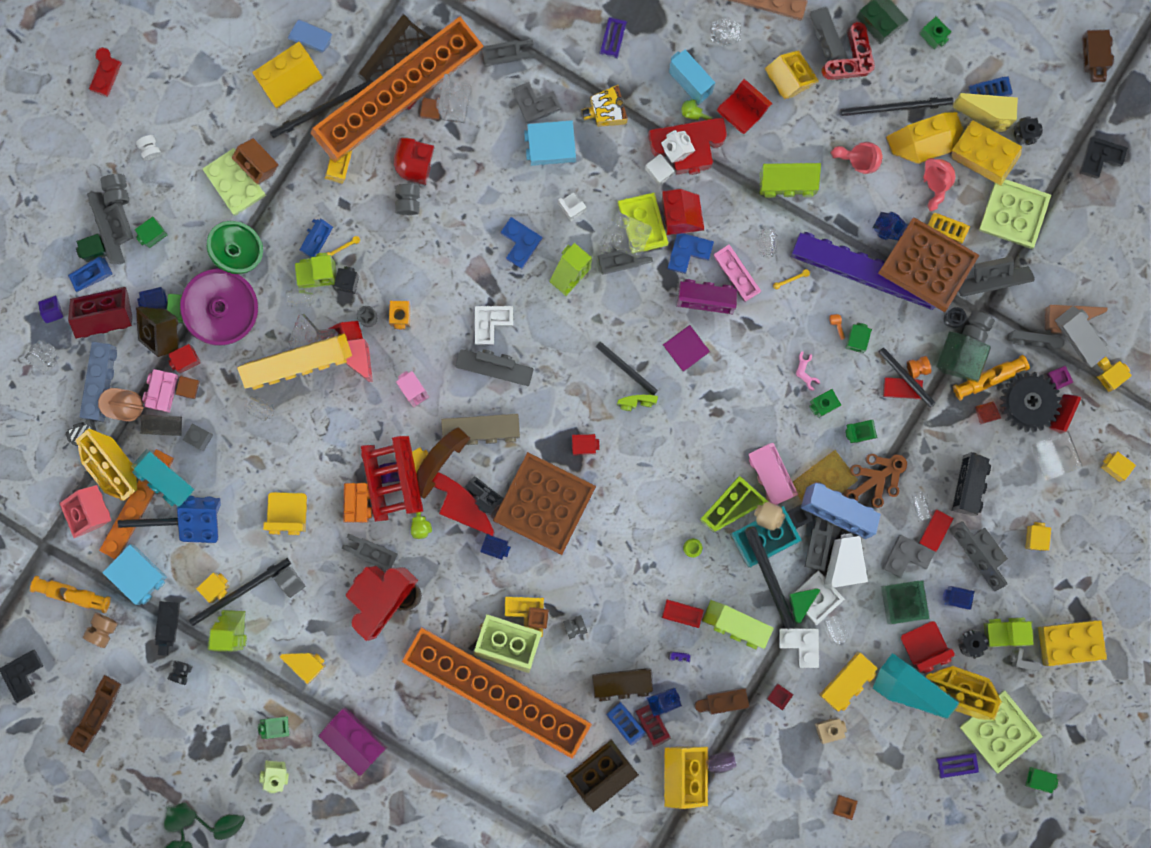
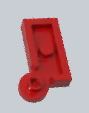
M102 47L95 54L100 63L89 90L108 97L122 62L111 58V52L107 48Z

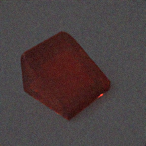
M994 401L975 406L980 425L1001 419Z

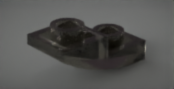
M141 415L140 434L182 436V416Z

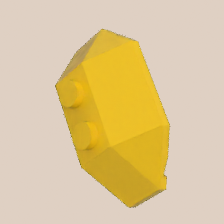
M957 112L941 113L907 125L886 136L892 155L919 164L929 158L934 159L951 153L959 141L963 127Z
M87 429L76 439L82 465L105 494L125 501L137 490V477L132 473L134 469L131 467L133 463L112 437L92 429Z
M955 666L926 675L928 680L959 702L954 711L977 719L995 720L1002 702L989 678Z

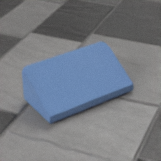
M298 20L288 39L295 42L300 41L302 45L323 53L330 45L332 34Z

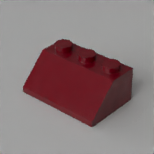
M121 287L70 299L68 322L75 339L87 338L91 335L104 334L109 331L131 327L132 311L127 288Z

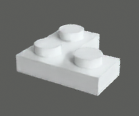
M475 306V345H494V326H513V306Z
M779 629V648H798L799 668H819V629Z

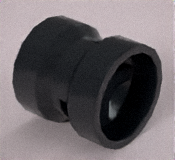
M960 307L950 309L944 316L945 325L951 329L960 327L966 321V313Z
M174 660L172 665L173 671L169 673L167 679L181 685H186L188 673L192 671L193 666Z

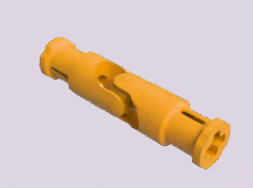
M1020 355L1019 358L1011 362L1006 361L968 378L964 383L953 385V391L960 401L967 395L977 394L991 386L1015 377V374L1023 370H1029V363L1024 355Z
M35 576L30 585V592L32 593L39 592L46 594V597L74 603L87 609H98L102 613L107 612L111 602V597L109 596L105 598L95 595V592L77 590V588L64 583L40 579L39 576ZM67 588L66 592L62 596L60 593V589Z

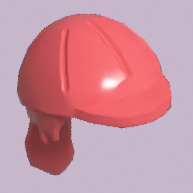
M872 142L860 143L851 151L842 146H837L830 152L833 159L850 160L855 171L863 174L877 171L883 159L881 149Z
M929 158L925 162L923 182L927 181L929 188L936 194L927 204L928 209L934 211L938 209V205L944 200L945 192L953 186L956 176L951 163L942 159Z

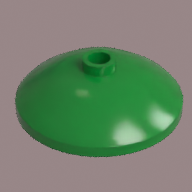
M224 221L214 226L208 234L206 240L207 253L212 262L220 269L232 274H244L255 269L260 263L263 256L262 241L258 234L248 225L238 221Z

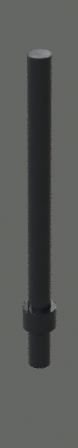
M368 80L291 121L283 122L282 126L270 131L271 136L274 139L285 132L293 131L300 124L354 97L372 82Z
M931 97L929 100L840 109V116L927 107L935 109L939 108V106L953 105V97L940 99L938 97Z
M286 558L276 565H271L261 575L189 619L192 626L196 625L270 577L274 578L279 575L281 570L292 564L289 558Z

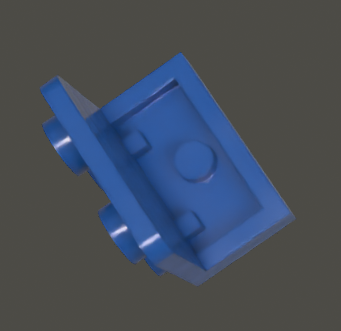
M189 496L180 507H177L180 541L216 543L218 541L217 513L221 506L220 498Z

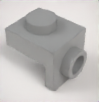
M1015 647V651H1012L1010 656L1012 666L1021 668V672L1033 674V671L1039 672L1041 664L1022 660L1024 649Z

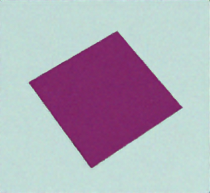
M691 325L663 344L683 372L710 353V350Z

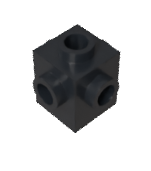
M1030 116L1019 119V122L1013 127V134L1018 145L1035 144L1043 133L1042 124L1038 122V118L1031 119Z
M973 629L962 633L963 637L958 638L960 643L958 646L961 653L966 657L973 656L974 659L983 656V651L988 649L986 645L988 640L985 634H981L980 631H973ZM973 641H976L978 647H973Z

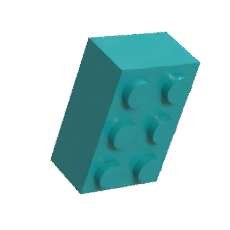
M148 449L131 465L134 469L132 473L142 482L146 479L149 482L147 486L155 493H163L162 498L172 507L175 504L180 507L195 490Z
M784 506L781 508L785 518L780 528L769 530L754 521L730 534L748 568L758 564L745 533L746 528L750 526L756 528L768 558L802 541Z

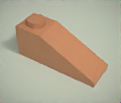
M1047 306L1045 308V330H1050L1052 334H1062L1063 332L1055 320L1072 306ZM1074 306L1079 310L1083 309L1089 316L1087 320L1107 312V307Z

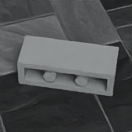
M1072 306L1058 317L1055 322L1081 360L1092 368L1109 354L1106 348L1107 343L1101 336L1097 335L1098 329L1088 322L1089 316L1083 309L1079 310Z

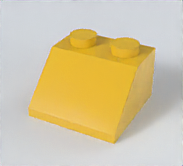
M800 50L780 55L765 68L768 77L774 82L779 94L784 99L794 97L819 82Z

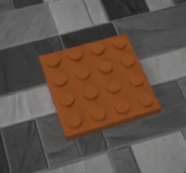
M913 217L878 274L941 311L946 312L977 261L979 254Z
M527 452L493 521L563 555L596 486Z

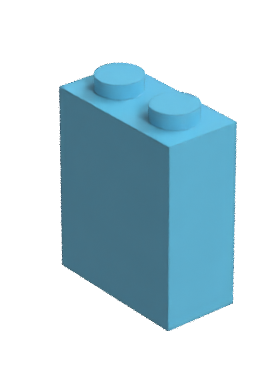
M686 49L681 53L678 51L671 57L669 73L690 97L700 105L713 93L715 81Z
M573 120L527 124L528 130H524L525 142H529V149H526V158L531 160V166L576 162Z
M129 545L103 572L135 605L146 604L152 597L150 594L155 589L158 591L165 584L164 580L167 578L135 545Z

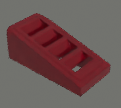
M653 702L635 711L654 748L671 739ZM653 711V714L645 718L642 717L647 712ZM656 717L657 721L649 725L646 724V722ZM658 725L661 726V728H659V729H657V730H655V731H653V732H650V729H652V728H654V727H656V726H658ZM664 732L665 735L656 740L654 739V736Z

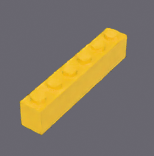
M344 333L247 362L238 366L237 369L244 388L252 387L255 390L263 387V383L268 382L269 385L280 382V378L285 377V380L297 377V373L306 375L312 373L314 368H318L319 371L329 368L331 363H335L336 366L347 362L346 359L352 356Z

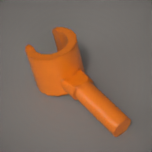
M839 314L830 315V325H837L841 340L845 339L841 325V316Z

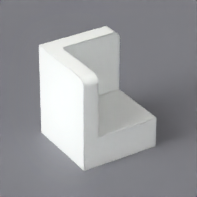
M661 154L645 166L646 172L658 186H661L674 176V169Z
M575 193L570 194L564 199H558V204L570 222L586 212L585 204L583 201H579Z

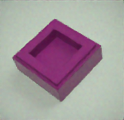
M1066 365L1047 373L1051 384H1056L1054 390L1074 383Z

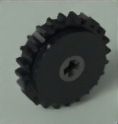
M1025 372L1023 377L1020 373L1017 375V379L1015 377L1010 379L1012 384L1009 382L1005 384L1008 389L1001 390L1005 394L999 397L1000 400L1004 401L999 407H1004L1005 409L1001 414H1007L1008 417H1006L1005 421L1011 420V427L1018 425V431L1024 428V432L1027 433L1031 428L1032 433L1037 432V427L1042 431L1044 426H1051L1049 421H1056L1054 415L1060 414L1057 409L1061 408L1062 405L1057 403L1062 397H1057L1056 395L1060 391L1053 389L1056 386L1055 383L1049 384L1050 378L1043 379L1044 374L1037 377L1036 372H1033L1031 376L1029 372ZM1027 400H1033L1034 404H1028Z

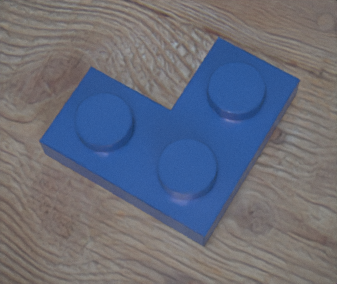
M510 217L501 231L502 235L516 243L506 257V260L523 269L543 237Z
M684 233L677 234L668 270L686 274L690 256L709 261L714 241Z

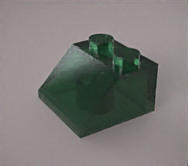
M949 331L936 367L944 374L979 382L991 346L967 335Z

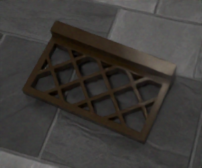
M402 14L360 70L358 77L363 81L370 80L374 82L370 79L374 73L382 72L383 75L391 69H384L383 61L385 58L393 57L395 66L397 64L396 57H407L412 53L408 52L407 42L417 41L419 48L421 46L420 40H429L432 37L411 22L406 15ZM409 26L416 31L417 38L406 39L405 31ZM396 43H404L406 53L395 54L394 46Z

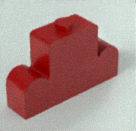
M724 117L649 130L650 147L655 157L659 154L663 157L667 156L661 142L667 139L666 135L675 130L677 132L685 131L690 137L696 151L681 161L673 162L676 175L685 173L696 175L702 170L711 169L713 160L710 147H721L727 136Z
M377 566L365 567L354 578L353 585L346 593V597L361 611V613L355 614L352 618L351 624L353 629L365 641L376 639L418 582V579L404 567L391 568L385 573Z

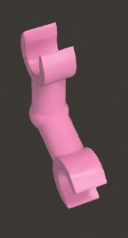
M802 351L799 354L800 363L796 375L807 383L809 390L814 391L815 389L810 385V382L814 381L820 384V381L817 378H811L805 373L807 363L812 359V354L809 355L808 360H804L802 358Z

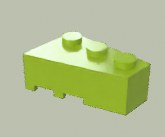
M575 242L572 246L567 245L561 253L563 255L549 281L565 296L590 271L592 257Z
M739 476L699 520L714 533L755 510L758 505L762 506L768 501Z
M710 600L701 620L714 626L713 630L724 635L727 632L731 634L729 638L741 642L742 639L746 641V646L755 650L758 647L765 649L774 629L759 620L713 600Z
M221 611L222 616H218L219 622H215L210 629L209 650H243V646L247 644V635H244L246 611Z

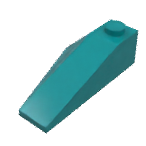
M893 653L881 667L873 686L876 692L889 701L916 708L948 719L959 705V702Z

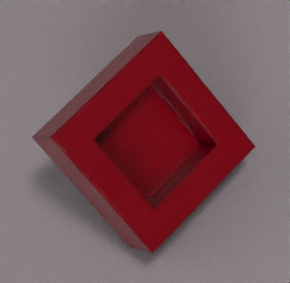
M777 683L766 699L783 711L794 694Z

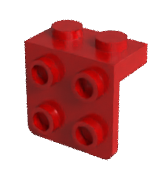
M743 79L735 91L717 108V112L738 131L745 134L764 116L773 103L746 79Z
M930 621L902 634L900 637L914 669L918 672L923 671V674L934 670L933 666L939 663L942 666L951 662V658L956 656L953 649L947 647L934 621Z

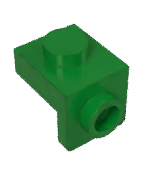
M873 419L846 425L845 433L850 443H859L878 438Z

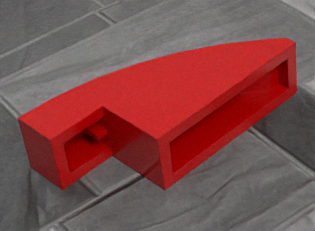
M438 472L432 480L436 484L434 488L447 493L439 514L494 536V529L486 513L478 508L473 496L460 484Z

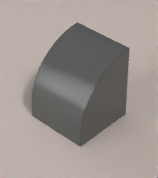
M290 567L274 579L289 598L306 587L294 569Z

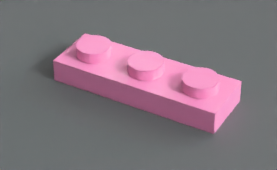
M730 244L713 255L744 302H747L761 292Z

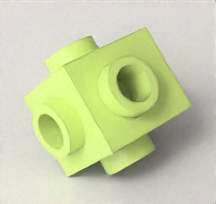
M265 760L264 771H260L259 783H262L263 790L269 793L283 792L284 785L288 784L289 776L286 773L285 762Z

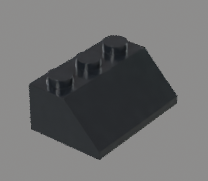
M974 452L963 455L951 511L970 516H977L978 513H981L983 509L982 494H985L987 490V483H985L986 475H989L991 471L989 458Z

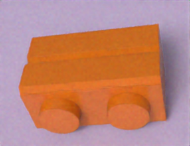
M344 483L345 523H368L369 519H372V507H369L370 494L368 483Z

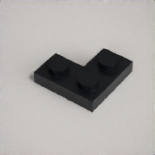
M1092 136L1088 142L1080 174L1098 179L1104 162L1119 167L1123 166L1128 147Z
M475 476L465 486L469 489L470 494L479 497L475 502L478 508L489 515L504 500L502 496Z
M31 650L0 668V674L16 703L35 694L27 676L44 667L35 650Z

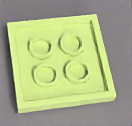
M1006 179L1001 186L994 182L978 231L1033 249L1051 195Z
M1005 690L998 694L1002 703L995 720L970 717L959 726L997 774L1043 737Z

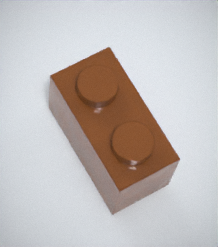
M254 138L237 146L232 156V159L257 185L272 177L279 166Z

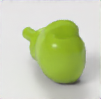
M691 99L683 102L681 112L685 118L697 121L700 118L705 120L712 119V117L702 113L703 109L697 106L696 100Z
M421 512L416 513V517H413L411 522V535L415 539L427 538L428 534L432 532L431 523L426 521V517H421Z

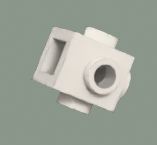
M672 131L666 135L667 139L661 142L665 153L672 163L681 161L696 151L685 131Z

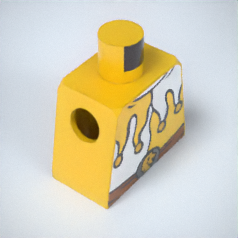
M618 85L591 96V107L581 109L583 119L594 118L597 127L627 124L628 118Z

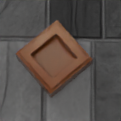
M423 98L420 117L439 120L442 100Z
M180 376L176 395L195 399L200 381Z
M530 607L527 627L547 629L549 609Z
M838 795L833 814L852 820L858 801Z

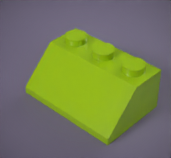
M821 163L763 164L759 172L760 195H765L767 198H773L776 195H784V197H795V195L813 197L819 191Z

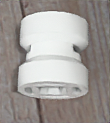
M153 135L144 136L136 141L138 148L142 151L141 155L144 161L155 159L161 155L159 147L155 145L156 140Z

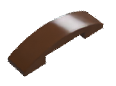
M457 427L445 435L431 449L420 465L416 475L420 496L424 500L436 485L432 481L451 454L454 451L460 453L470 440V437L461 428Z
M107 675L103 676L95 691L96 694L79 726L75 728L67 743L68 745L83 753L87 751L117 698L122 685L120 682Z

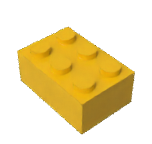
M972 120L953 148L952 159L1001 186L1020 158L1022 146Z
M1101 620L1038 627L1043 666L1107 659Z

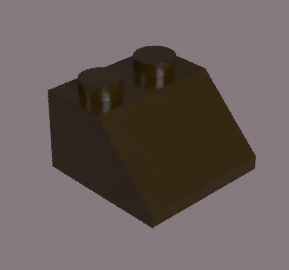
M136 307L138 341L157 357L177 350L179 337L177 334L178 320L176 316L166 309Z

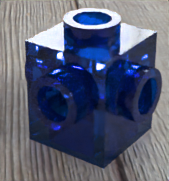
M881 212L872 228L878 233L877 236L883 240L892 239L899 241L908 224L894 212Z

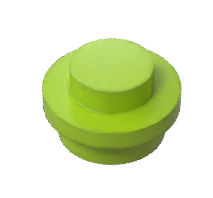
M691 538L684 543L683 550L688 557L695 558L702 553L703 547L698 539Z

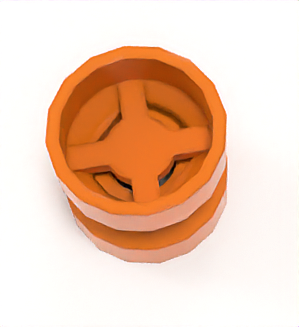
M927 356L920 357L917 361L913 359L907 361V369L913 379L918 378L920 374L929 375L932 372Z

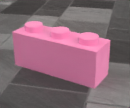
M406 371L398 376L399 380L396 383L413 408L429 398L413 371L410 373Z
M774 443L748 454L750 457L749 463L753 469H756L758 473L757 479L767 492L765 495L768 502L778 505L798 495Z

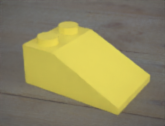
M960 93L952 107L989 129H994L996 132H1004L1017 120L1018 97Z

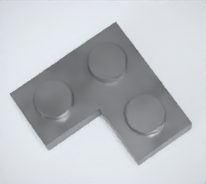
M529 82L512 88L514 97L527 124L561 110L554 91L536 98Z
M900 534L883 569L901 578L909 561L927 569L935 551Z

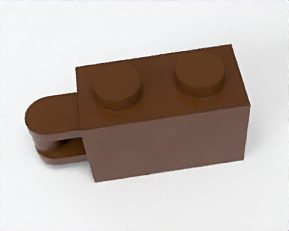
M1087 30L1082 36L1084 72H1090L1092 83L1106 82L1107 71L1114 64V55L1111 54L1113 37L1110 36V30Z
M744 687L706 694V699L697 700L694 704L698 712L709 711L711 715L750 708L746 688Z

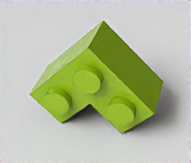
M318 253L316 257L299 260L300 263H295L297 286L300 289L335 284L337 275L336 265L331 255Z
M1025 617L1008 618L1009 622H1001V619H989V623H983L984 634L988 640L987 647L1034 645L1032 621H1025Z

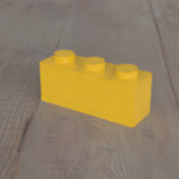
M857 652L819 696L836 711H844L851 703L849 700L854 695L858 696L864 689L862 687L866 681L870 682L876 676L875 671L878 668L861 652Z

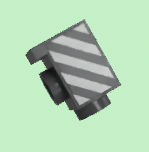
M88 419L85 420L86 424L84 422L74 424L73 428L68 429L66 432L68 442L78 446L76 439L87 429L96 431L94 421Z

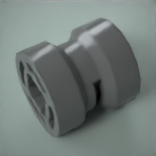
M362 306L357 312V319L364 327H372L377 323L378 316L372 307Z
M581 615L575 617L574 620L568 619L563 621L569 639L575 638L577 634L583 635L588 633Z

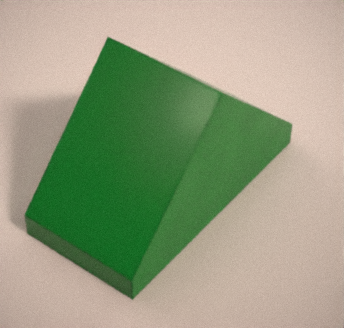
M815 588L788 594L793 618L796 623H801L821 591L820 589Z

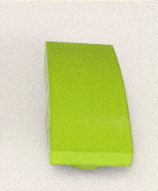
M632 395L619 399L617 406H621V410L631 411L636 409L637 402H640L641 406L652 408V405L656 406L658 396Z

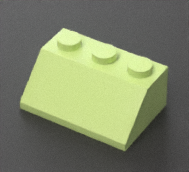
M486 614L474 650V656L529 673L542 632Z

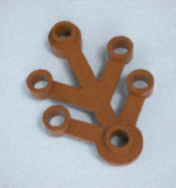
M868 454L865 458L867 464H880L887 467L878 471L862 468L857 464L852 465L850 473L853 476L863 475L871 478L854 490H845L842 495L848 498L849 494L852 493L854 499L858 501V496L876 485L871 504L876 508L882 507L884 504L882 494L885 478L891 473V482L887 488V494L891 497H896L900 492L898 488L899 476L907 468V460L902 455H893L888 459L877 457L875 454ZM870 456H873L875 458V461L873 463L869 462ZM896 461L901 463L899 468L895 466ZM854 467L859 468V472L857 474L853 472ZM894 487L896 492L892 495L890 489ZM879 498L880 504L876 506L874 503L875 499Z

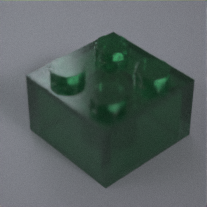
M923 580L881 586L887 624L892 625L930 619Z

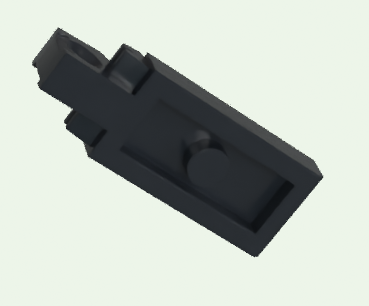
M159 601L155 633V645H159V656H168L169 646L173 647L174 642H176L180 603Z

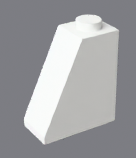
M852 533L843 534L841 539L834 540L824 583L825 589L868 582L860 536L853 537Z

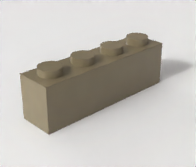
M518 414L441 419L442 438L459 427L470 437L467 445H477L478 441H486V444H495L497 440L504 439L505 443L516 442V439L520 438Z

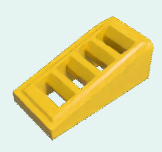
M935 212L928 223L930 227L960 244L963 243L970 228L967 224ZM938 219L940 220V222L936 229L934 228V225L936 220ZM945 222L947 225L945 230L942 231L941 228ZM953 226L954 229L952 233H948L950 227ZM958 229L961 230L959 237L955 236Z

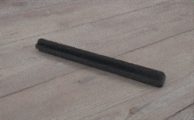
M750 526L745 529V533L786 629H791L795 627L794 619L757 530L754 526Z

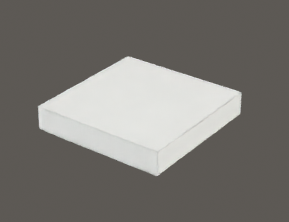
M820 571L812 575L794 592L815 588L821 590L806 613L815 625H818L845 600L834 587L825 589L824 583L826 578Z

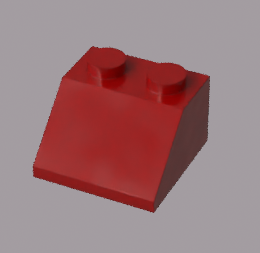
M683 189L662 191V206L667 235L704 231L701 203L698 194Z

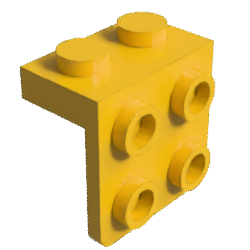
M269 493L267 522H264L263 530L269 531L271 535H280V531H287L288 535H300V532H306L307 495L304 493Z

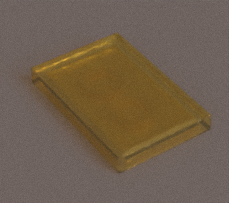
M834 450L792 482L798 493L797 496L803 501L806 487L814 483H822L827 488L842 493L856 483L858 479L850 473V468L837 451Z

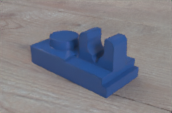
M321 218L320 220H312L314 226L312 229H307L309 234L299 249L310 258L316 257V254L320 252L333 229V226Z

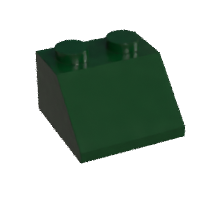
M871 0L859 10L856 16L859 22L865 25L866 29L880 45L909 21L891 0Z

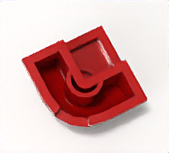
M399 138L394 155V168L396 172L407 181L426 185L435 146L417 142L411 138Z

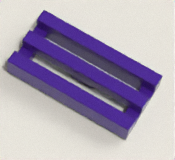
M608 18L600 55L605 54L618 59L627 21ZM611 23H615L609 49L605 50ZM621 24L622 27H621V31H620V35H619V39H618L616 51L613 52L612 49H613V45H614V41H615V37H616L618 25Z
M669 652V660H675L676 657L677 661H682L684 657V661L690 662L691 655L688 653Z
M975 752L936 758L940 778L979 773ZM967 758L973 759V761L943 765L942 763ZM974 765V769L944 773L945 769Z

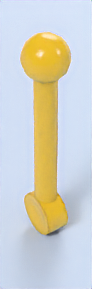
M354 236L352 241L342 245L341 247L333 250L332 252L326 253L327 255H331L332 257V255L338 253L339 251L347 248L348 246L354 243L359 244L360 238L358 236Z
M805 269L801 274L780 283L775 282L773 288L779 289L780 286L796 279L808 277L810 271Z

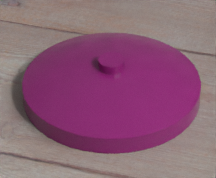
M211 269L198 274L187 284L180 300V314L185 327L196 339L209 345L224 346L239 341L250 332L257 319L258 301L252 286L241 275L228 273L222 269Z

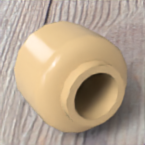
M765 502L762 506L758 505L754 516L757 517V524L769 530L780 528L785 518L783 509L770 502Z

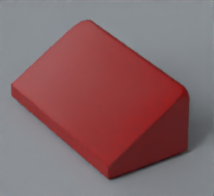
M1063 394L1059 402L1062 407L1057 409L1060 414L1054 415L1056 421L1050 422L1051 426L1049 429L1060 434L1067 432L1081 397Z

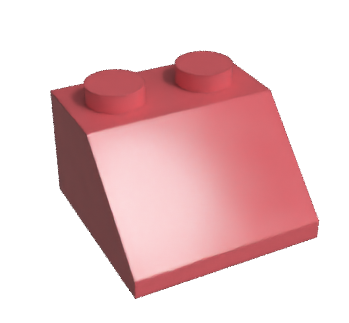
M365 339L348 341L352 356L346 359V364L368 382H373L369 344Z
M97 485L78 490L59 503L74 538L96 530L111 521L110 512L105 506L102 493Z

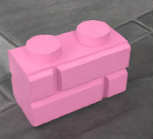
M153 369L147 378V384H149L148 392H144L142 402L145 403L144 407L170 413L179 376L174 373Z

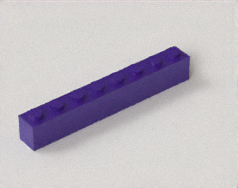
M800 232L790 256L791 258L927 309L933 310L936 308L878 274L885 263L884 260L870 259L865 253H854L850 251L849 247L843 245L838 247L833 245V242L828 239L822 238L820 240L814 238L815 235L809 232Z

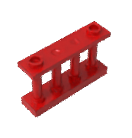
M409 436L393 437V445L375 449V445L361 446V457L364 462L372 504V514L375 522L389 520L388 513L406 509V514L424 512ZM395 452L397 463L379 468L377 457ZM398 471L400 483L383 487L381 476ZM402 490L404 502L386 506L384 495Z

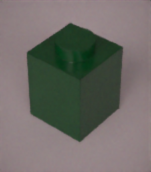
M98 233L76 241L78 245L76 247L77 255L86 262H90L98 257L107 256L101 236Z

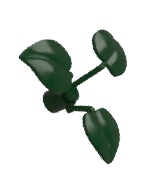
M187 803L166 806L163 828L167 832L180 831L181 840L171 841L165 848H193L191 842L185 841L183 827L191 825L195 819L210 832H214V839L224 840L232 837L240 830L245 821V816L237 814L222 816L215 822L214 828H212L198 817L196 812L189 808Z

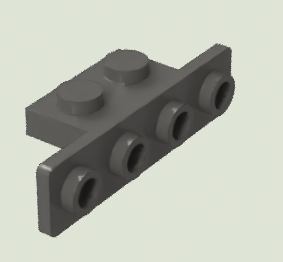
M823 7L811 11L810 17L816 30V37L821 42L824 57L828 61L848 59L828 8ZM845 64V65H844L845 71L848 72V73H851V72H852L851 66L848 65V64Z
M87 193L101 240L107 252V258L111 264L125 263L120 245L133 239V235L122 203L117 202L106 207L102 193Z
M1012 256L974 264V278L966 279L959 289V294L961 297L1030 283L1035 281V277L1029 266L1014 269Z
M461 349L456 363V368L524 386H530L534 371L532 367L515 363L511 356L501 354V357L495 356L494 352L485 349L477 353Z
M963 521L950 528L951 533L993 591L1005 587L1008 583L997 568L1008 558L987 529L983 528L973 536Z

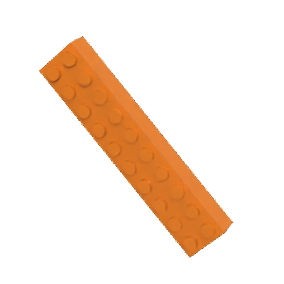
M459 16L314 126L311 135L332 161L336 163L476 56L484 47L461 16Z
M424 627L420 628L402 660L406 665L572 759L592 725L588 720Z

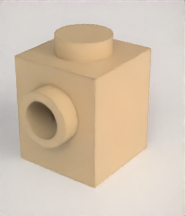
M840 718L815 724L820 743L822 744L846 738L847 728L845 722L841 721Z

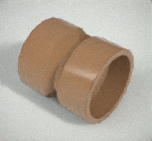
M95 613L90 621L92 626L87 627L82 638L96 646L106 648L110 640L109 634L114 633L118 623L107 616Z

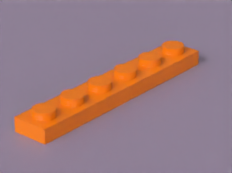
M158 449L153 453L165 465L171 466L174 460L173 457ZM140 479L138 480L137 490L129 496L99 550L113 559H116L122 553L136 528H118V520L141 519L155 494L147 486L149 482L146 479L143 482Z

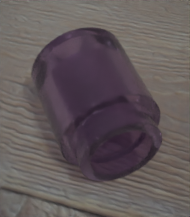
M728 751L710 755V760H707L709 772L713 771L714 775L733 770L732 768L737 767L733 752L728 753Z

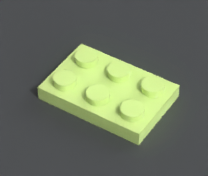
M233 148L204 167L203 171L232 214L236 216L265 197L266 194L259 184L257 185L232 159L235 152Z

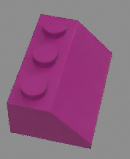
M684 279V281L680 282L676 307L733 315L735 312L737 289H733V286L722 285V287L714 286V283L711 282L698 284L695 280Z
M346 707L318 735L359 776L387 749Z

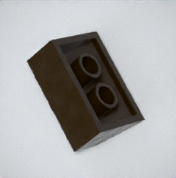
M651 668L592 674L594 697L599 698V702L610 701V697L618 696V699H628L630 694L646 697L649 696V692H653Z
M611 739L566 777L581 799L594 812L638 777L639 774Z

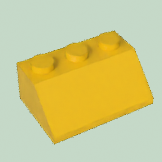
M300 41L252 72L276 109L323 79Z
M665 747L664 807L686 809L708 806V747Z

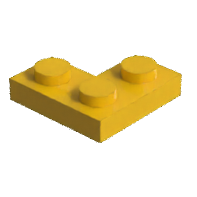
M505 597V616L524 617V627H527L530 607L544 609V598ZM527 627L542 632L541 637H543V628Z

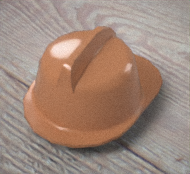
M119 388L105 390L98 400V407L104 416L122 421L137 419L144 408L142 399L137 393Z

